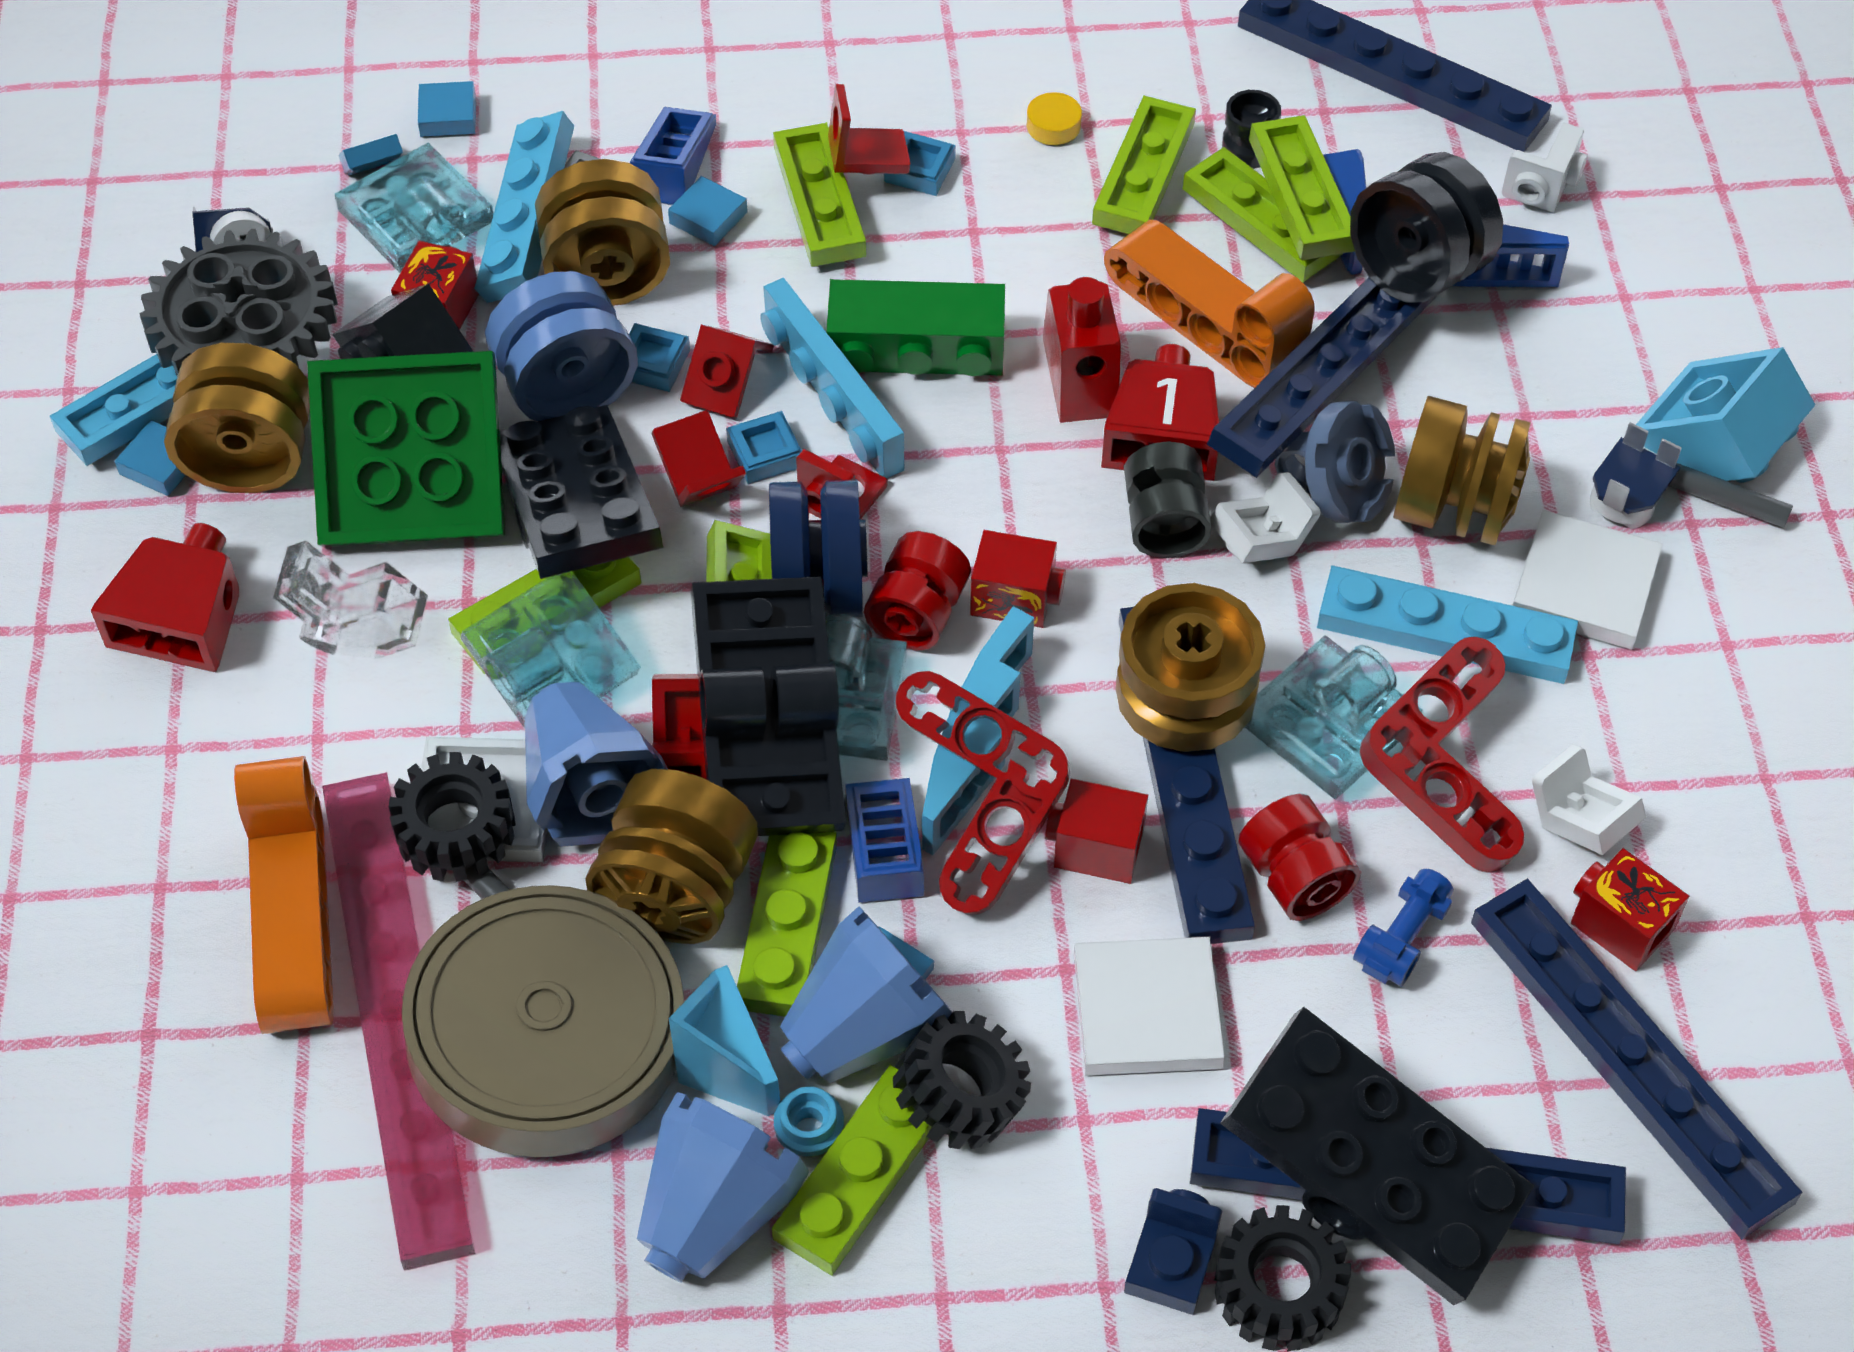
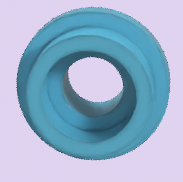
M801 1087L792 1091L781 1100L774 1114V1130L778 1141L784 1148H788L799 1156L812 1157L826 1153L844 1129V1114L839 1102L831 1094L816 1087ZM814 1118L822 1125L814 1131H801L797 1128V1124L803 1119Z

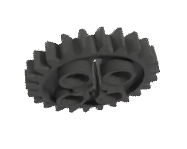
M251 229L243 241H236L231 230L226 231L224 242L217 245L209 237H202L203 250L195 252L188 247H181L180 250L184 261L177 263L164 260L162 265L166 277L150 276L148 280L152 292L141 295L145 311L139 314L151 353H157L160 365L163 368L173 366L176 376L185 358L198 348L217 343H248L273 350L299 367L297 356L302 355L316 358L318 353L314 341H329L331 337L328 325L337 323L334 306L338 305L327 265L319 264L317 252L314 250L303 253L301 242L298 239L289 242L283 247L279 232L271 234L265 242L259 241L256 229Z

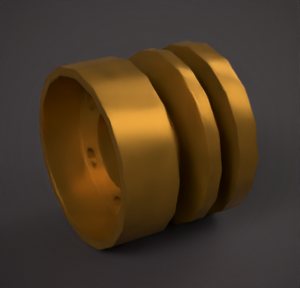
M1427 396L1406 465L1393 518L1432 529L1438 521L1445 504L1458 507L1456 535L1465 537L1472 512H1478L1487 515L1480 542L1495 546L1499 533L1511 517L1514 516L1530 461L1528 431L1531 422L1515 418L1507 445L1493 441L1500 414L1491 412L1478 437L1466 434L1468 418L1466 405Z
M650 769L637 773L628 783L611 820L613 831H610L601 842L598 856L591 864L586 875L587 890L607 897L615 902L618 907L635 912L656 931L663 941L681 944H697L709 941L720 929L725 917L724 909L731 902L734 895L733 882L744 871L758 837L757 821L744 803L726 789L702 777L667 769Z

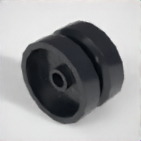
M1447 152L1429 153L1408 163L1398 172H1392L1375 181L1358 194L1351 210L1350 236L1360 264L1369 278L1385 293L1407 303L1426 302L1494 260L1502 244L1503 217L1495 192L1479 170L1466 159Z

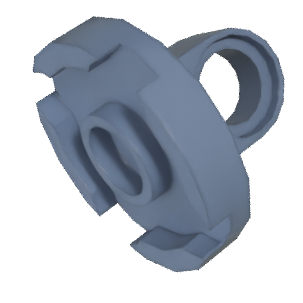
M1358 401L1330 403L1317 415L1309 432H1302L1276 458L1275 468L1277 473H1291L1306 493L1311 494L1312 500L1320 508L1324 517L1336 523L1365 522L1372 520L1383 510L1392 491L1394 479H1384L1386 469L1385 457L1395 456V444L1389 424L1377 407L1372 404L1361 405ZM1295 454L1305 458V466L1297 460Z

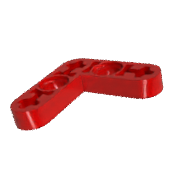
M1467 637L1457 642L1375 722L1361 742L1360 756L1367 770L1467 864L1477 870L1492 872L1506 866L1519 853L1524 844L1522 824L1514 813L1440 746L1489 696L1505 674L1506 664L1502 653L1496 645L1483 638ZM1474 661L1479 664L1482 670L1474 675L1460 690L1457 684L1452 681L1465 666ZM1432 695L1442 700L1448 710V720L1435 722L1426 718L1419 710L1418 697ZM1395 739L1401 743L1403 749L1390 757L1382 748L1385 744ZM1421 760L1426 766L1412 780L1407 774ZM1440 779L1450 784L1457 796L1456 805L1446 808L1432 802L1426 791V781ZM1470 806L1476 812L1462 826L1456 820ZM1492 829L1501 838L1489 849L1480 839L1484 833Z
M931 671L916 672L908 676L900 684L896 694V709L901 719L913 730L996 779L944 865L939 878L940 892L948 905L967 915L981 914L990 910L999 900L1066 789L1071 776L1070 763L1064 751L1053 741L959 685ZM933 686L939 687L936 698L955 713L958 711L961 700L970 704L956 718L950 738L940 734L950 724L936 714L927 712L923 715L922 719L914 717L918 707L911 700V697L916 690L928 693ZM979 718L995 720L1002 731L999 746L988 754L971 752L965 743L967 727ZM1016 734L1027 738L1017 748L1032 759L1039 760L1045 752L1053 755L1050 766L1057 775L1052 783L1041 779L1035 787L1027 785L1030 774L1023 766L1011 759L1007 772L996 768L1010 754ZM1001 808H1011L1018 811L1024 820L1022 836L1017 842L1007 846L995 844L987 834L989 817ZM977 840L991 854L1007 858V862L1001 871L989 862L980 879L984 885L988 886L986 894L982 898L970 895L965 902H962L957 898L961 887L954 882V878L960 870L970 874L976 868L982 857L978 854L970 853L969 850L974 841Z

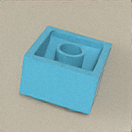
M1784 347L1690 362L1636 425L1649 431L1644 447L1657 454L1663 438L1682 447L1677 463L1725 481L1736 480L1738 483H1744L1759 477L1768 469L1771 458L1785 442L1797 434L1799 424L1814 408L1815 403Z

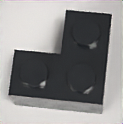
M429 283L385 297L332 334L340 346L338 349L340 359L474 352Z

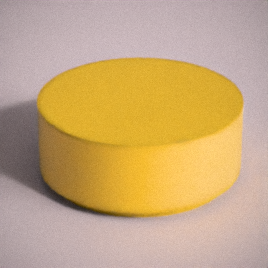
M1049 92L1035 97L1028 105L1027 131L1032 138L1043 144L1061 145L1068 143L1080 133L1081 106L1073 97L1064 93Z

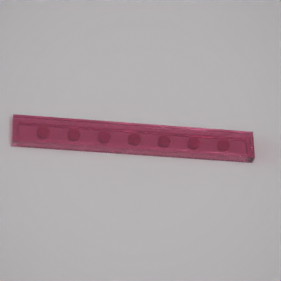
M385 772L324 785L322 789L400 1261L405 1271L473 1255L476 1253L453 1129L444 1123L427 1105L417 1089L407 1061L402 1022V1000L410 969L421 950L405 862L400 854L389 818L391 817L388 808L389 799L393 796L388 774Z

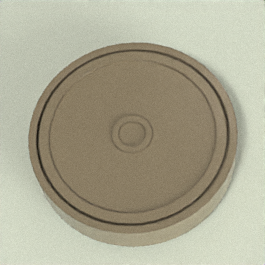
M547 885L515 888L483 898L467 906L439 927L425 943L410 969L402 1000V1022L407 1061L412 1078L427 1105L444 1123L463 1137L483 1147L502 1153L527 1157H556L592 1149L620 1136L641 1121L658 1103L670 1085L676 1071L669 1017L684 1003L681 977L668 947L656 931L635 912L618 907L615 902L603 895L573 887Z

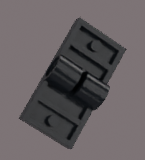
M608 405L596 408L589 406L578 407L563 416L538 422L521 421L511 425L508 429L500 431L502 472L512 498L523 543L526 549L530 548L540 579L664 548L660 526Z
M821 577L693 582L691 587V603L706 780L726 789L747 806L757 821L758 836L788 835L796 832L821 833L843 831L846 825L837 738L839 692L836 669L834 664L830 663Z
M1302 1007L1291 1017L1220 1122L1306 1190L1302 1195V1203L1307 1211L1314 1214L1313 1218L1322 1225L1326 1221L1335 1229V1234L1347 1239L1360 1240L1365 1237L1452 1305L1467 1299L1534 1187L1531 1182L1305 1007Z

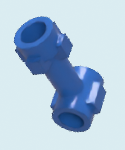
M1432 869L1419 870L1414 879L1409 876L1407 877L1398 894L1406 903L1387 931L1372 924L1362 937L1354 953L1353 960L1363 965V972L1384 984L1389 980L1401 987L1405 984L1421 955V951L1411 946V943L1430 915L1443 920L1451 907L1452 900L1450 897L1454 889L1450 881Z

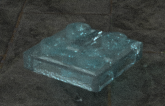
M429 142L334 194L339 212L399 273H401L418 241L440 246H451L490 224L494 215L492 204Z
M572 571L546 578L463 630L460 638L524 728L525 715L531 699L543 688L554 683L580 682L600 699L637 675L641 668Z
M847 614L826 615L830 663H833L835 666L838 681L839 720L837 738L839 755L887 761L897 712L896 694L902 683L907 658V642L872 638L870 627L855 616Z
M1324 635L1257 694L1252 718L1244 728L1336 800L1368 771L1362 763L1360 756L1361 742L1375 722L1403 694L1396 689L1397 679L1393 668L1378 651L1369 646L1359 645L1348 653L1328 636ZM1394 739L1392 742L1385 744L1382 749L1387 754L1399 742Z

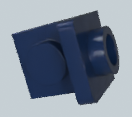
M1154 1188L1148 1203L1146 1220L1126 1278L1124 1293L1194 1315L1217 1240L1222 1209L1210 1205L1203 1196L1189 1190L1174 1189L1168 1192Z

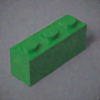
M830 279L826 332L858 373L883 372L913 375L1003 376L1005 284Z

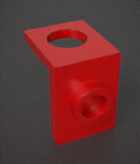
M835 84L828 131L834 172L861 173L866 175L875 173L908 174L911 163L903 129L850 128L851 116L844 84Z
M701 324L680 401L729 417H738L756 350L772 353L774 345L732 331Z
M707 410L654 428L651 433L680 507L735 488L746 475L743 465L731 469Z
M803 449L796 457L797 482L801 481L808 490L809 513L820 519V490L826 480L858 479L862 483L865 490L859 497L860 519H862L888 486L887 478L841 455H837L830 462Z

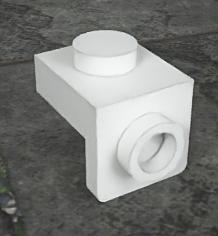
M1563 122L1546 159L1520 150H1514L1508 162L1501 192L1502 195L1506 198L1554 213L1567 184L1577 187L1588 157L1587 154L1579 152L1585 129Z
M1285 472L1278 473L1261 498L1218 503L1210 516V522L1225 541L1227 549L1241 563L1294 556L1320 517L1321 511L1292 474Z
M1575 744L1570 745L1549 764L1544 766L1532 779L1542 828L1601 855L1606 853L1646 819L1642 797L1591 776L1586 750Z

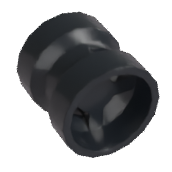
M1250 89L1237 92L1231 96L1226 104V128L1223 132L1222 148L1228 149L1251 168H1259V162L1249 141L1251 124L1281 119V105L1278 100L1270 93Z

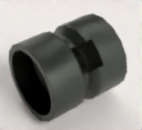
M1168 441L1147 445L1129 456L1124 465L1127 498L1130 504L1129 514L1132 539L1137 549L1151 557L1174 558L1195 552L1205 545L1211 536V522L1208 501L1205 496L1202 460L1197 451L1183 443Z

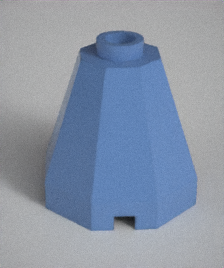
M580 682L554 683L543 688L537 695L532 697L525 715L527 805L535 822L543 830L547 828L552 839L560 847L599 844L610 831H613L611 820L633 776L650 769L668 770L662 756L636 728Z
M859 906L838 924L781 1023L780 1028L789 1041L780 1049L807 1080L818 1072L828 1083H832L904 1052L926 1022L932 1026L935 1018L943 1014L949 1019L952 1011Z
M677 1092L662 1117L637 1240L643 1246L650 1249L644 1261L654 1269L680 1283L683 1282L688 1272L704 1279L797 1195L809 1173L808 1168L798 1155L786 1147L778 1159L766 1152L768 1148L767 1143L771 1137L756 1126L704 1099L695 1097L691 1102L686 1094Z

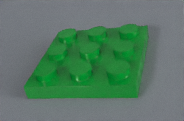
M493 351L307 361L317 545L324 547L506 536L496 360Z

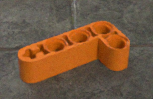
M1148 220L1105 251V268L1118 287L1253 388L1311 334L1315 312L1314 300L1306 285L1297 277L1288 273H1282L1255 292L1157 220Z
M305 756L235 765L234 782L237 806L248 837L253 991L260 1031L262 1034L331 1025L334 1020L325 833L321 804Z

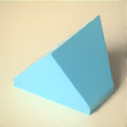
M728 965L715 969L669 1017L678 1083L763 1115H773L780 1103L778 1078Z

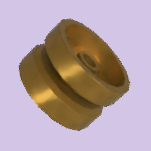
M610 159L578 162L557 171L541 186L535 201V210L544 274L576 271L593 277L605 290L613 306L626 304L643 297L663 281L670 266L669 246L663 222L659 188L647 172L628 162Z
M217 343L198 348L185 358L177 375L173 394L174 405L168 419L164 438L168 458L183 474L204 486L230 493H260L279 488L294 478L302 460L305 443L304 429L310 413L308 378L299 367L273 350L248 343Z
M1198 583L1167 585L1142 597L1125 619L1120 636V662L1117 669L1115 688L1119 710L1132 729L1157 746L1182 752L1213 749L1236 738L1251 720L1260 682L1259 676L1266 646L1260 621L1245 602L1223 589Z

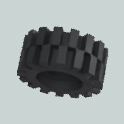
M450 752L448 764H440L438 754L427 757L429 769L424 772L415 763L407 769L410 783L400 778L393 787L396 797H390L388 806L391 814L389 818L396 842L405 862L411 860L413 870L421 875L429 867L433 880L443 882L447 870H453L456 882L468 880L465 869L472 866L475 867L479 876L488 872L489 867L486 858L490 856L499 863L506 856L503 844L512 846L515 837L513 826H516L510 793L505 779L501 780L499 770L493 764L485 769L483 758L473 754L468 764L465 765L461 752ZM468 803L474 805L478 810L477 817L470 824L457 830L439 831L432 829L427 824L429 816L447 804Z
M953 1011L949 1019L946 1018L945 1014L936 1017L932 1026L926 1022L898 1058L895 1068L899 1070L893 1076V1088L903 1089L896 1098L900 1109L912 1106L915 1110L908 1121L916 1129L923 1122H926L931 1126L926 1137L936 1143L944 1134L949 1135L948 1147L960 1149L966 1141H968L970 1149L982 1147L987 1140L991 1143L1026 1103L1024 1099L1031 1090V1082L1024 1080L1031 1072L1028 1061H1015L1022 1051L1016 1040L1006 1046L1001 1041V1038L1007 1032L1004 1028L997 1024L991 1032L984 1028L987 1017L975 1014L967 1023L965 1011ZM943 1064L956 1066L971 1076L977 1084L981 1096L969 1094L957 1087L947 1076Z
M1277 1205L1274 1217L1268 1218L1265 1207L1252 1212L1249 1224L1241 1218L1233 1225L1231 1237L1226 1235L1222 1243L1214 1281H1217L1214 1292L1217 1305L1224 1303L1222 1317L1227 1324L1231 1326L1238 1321L1241 1324L1240 1337L1250 1343L1254 1334H1259L1264 1337L1262 1348L1272 1351L1275 1350L1277 1340H1286L1287 1351L1300 1350L1304 1338L1307 1337L1311 1345L1323 1338L1326 1327L1332 1330L1343 1309L1351 1278V1263H1344L1348 1251L1343 1240L1332 1243L1335 1229L1326 1221L1318 1229L1311 1226L1314 1214L1305 1209H1302L1299 1220L1289 1218L1290 1206ZM1267 1257H1289L1302 1264L1306 1269L1310 1279V1288L1303 1296L1296 1300L1280 1301L1264 1294L1258 1287L1254 1277V1269Z

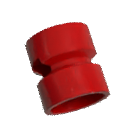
M922 531L904 534L898 539L885 565L884 574L878 578L865 604L863 613L866 622L876 634L901 648L915 651L932 648L938 643L950 618L951 607L957 604L969 580L972 570L969 559L960 548L936 534Z
M1300 793L1283 797L1260 810L1246 823L1239 834L1238 840L1239 845L1261 876L1269 877L1267 886L1290 920L1296 921L1313 918L1341 902L1360 881L1362 873L1344 845L1332 840L1330 837L1331 827L1309 795Z

